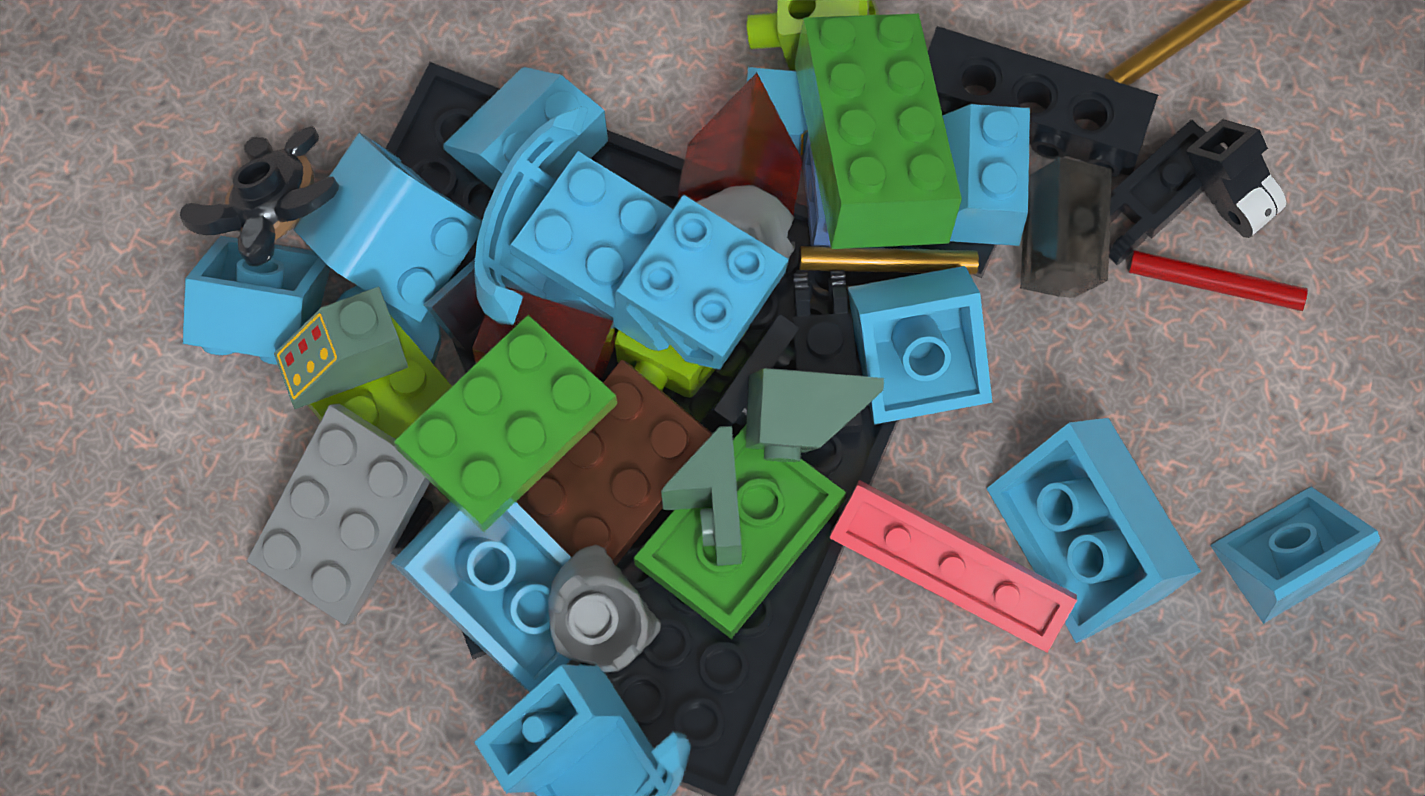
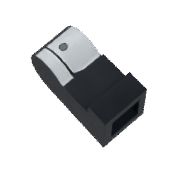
M1222 119L1186 150V153L1211 203L1215 205L1220 216L1242 237L1250 238L1286 207V199L1282 189L1272 178L1262 156V153L1268 147L1260 129ZM1224 143L1227 146V149L1220 155L1211 152L1218 144Z

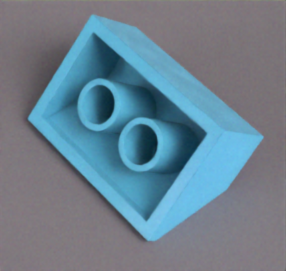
M1109 418L1068 423L986 488L1035 573L1077 594V602L1065 621V625L1076 643L1166 598L1201 572Z

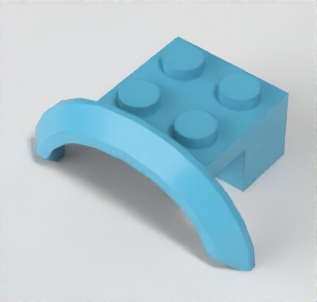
M585 106L550 119L523 143L499 179L484 213L475 255L476 294L484 313L500 324L514 325L522 299L546 314L585 330L613 328L612 316L511 254L512 242L557 181L538 167L559 145L572 137L579 136L588 108Z
M560 665L475 741L476 746L505 793L534 792L536 796H671L681 783L691 748L684 734L673 732L653 749L606 674L601 671L599 666Z

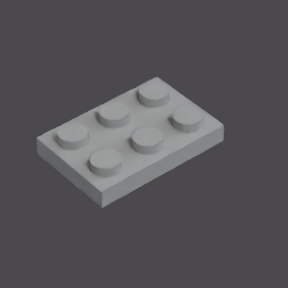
M341 404L329 405L251 551L247 562L343 625L352 623L363 607L430 481L396 450L394 444L396 439Z

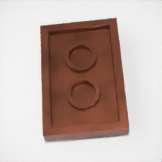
M624 360L619 362L603 382L616 395L617 405L516 501L571 558L580 549L598 545L605 548L615 566L663 508L661 491L664 486L713 435L710 430Z

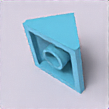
M1309 487L1211 544V548L1264 624L1364 565L1381 540L1378 530L1313 487Z

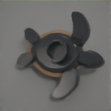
M310 126L294 133L286 142L285 148L273 151L267 139L259 137L250 138L244 146V151L250 162L243 165L234 174L233 184L228 190L225 204H185L180 211L183 225L188 230L204 236L238 231L240 233L238 237V250L249 266H261L270 261L274 255L275 240L285 235L289 230H292L301 218L327 203L335 196L340 185L333 176L314 183V171L305 155L319 140L316 129Z

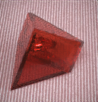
M757 72L688 142L678 199L685 195L691 200L698 202L731 186L754 185L777 197L794 217L803 160Z

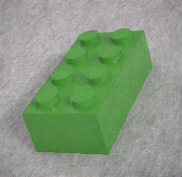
M919 14L804 17L795 68L831 249L949 244L962 197Z

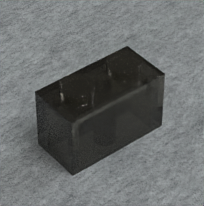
M1059 157L1029 175L1028 214L1022 233L1020 289L1057 297L1075 298L1108 281L1111 203L1110 168Z

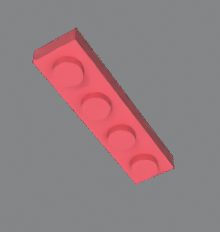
M861 480L858 481L830 533V539L1046 653L1050 650L1077 602V594Z

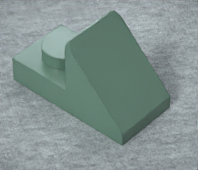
M732 426L719 427L661 491L664 510L713 507L700 510L703 546H716L717 566L742 564Z

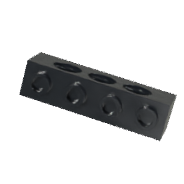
M939 26L936 27L928 49V55L942 116L970 104L1021 107L1020 105L1026 102L1037 103L1045 110L1039 113L1030 112L1029 145H1031L1032 150L1036 154L1052 160H1059L1064 158V156L1086 162L1087 167L1091 171L1105 177H1117L1120 173L1129 176L1134 172L1158 94ZM979 85L986 88L990 93L978 96L969 93L965 88ZM1081 119H1088L1098 124L1100 128L1097 130H1085L1075 122Z

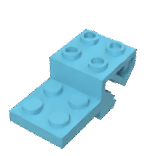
M577 151L511 244V254L612 316L613 327L650 350L661 351L671 345L686 362L715 369H721L785 274L789 260L685 195L682 196L676 207L672 209Z

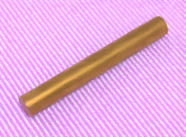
M1252 0L1212 1L1106 73L1105 78L1131 85L1251 3Z
M800 246L799 270L929 273L965 266L969 274H977L979 264L978 252L968 250L831 249V247Z

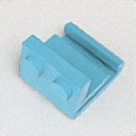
M358 133L329 176H333L340 185L337 193L327 203L301 218L294 231L338 274L366 291L379 287L386 303L421 322L428 312L423 304L447 284L477 240L482 220L434 190L412 169L402 164V160L369 137Z

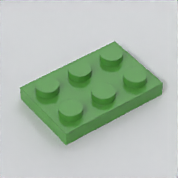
M528 315L394 441L396 450L479 529L485 532L617 405V398L609 388Z
M747 424L733 440L742 564L717 566L716 546H703L700 509L713 507L674 510L634 557L635 565L731 639L846 499V492L802 459L800 462L768 461L763 459L764 449L745 448Z

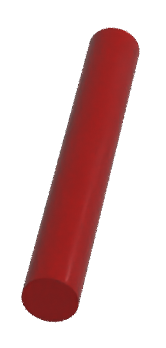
M1136 250L1133 251L1129 269L1131 274L1299 311L1304 310L1308 294V288Z

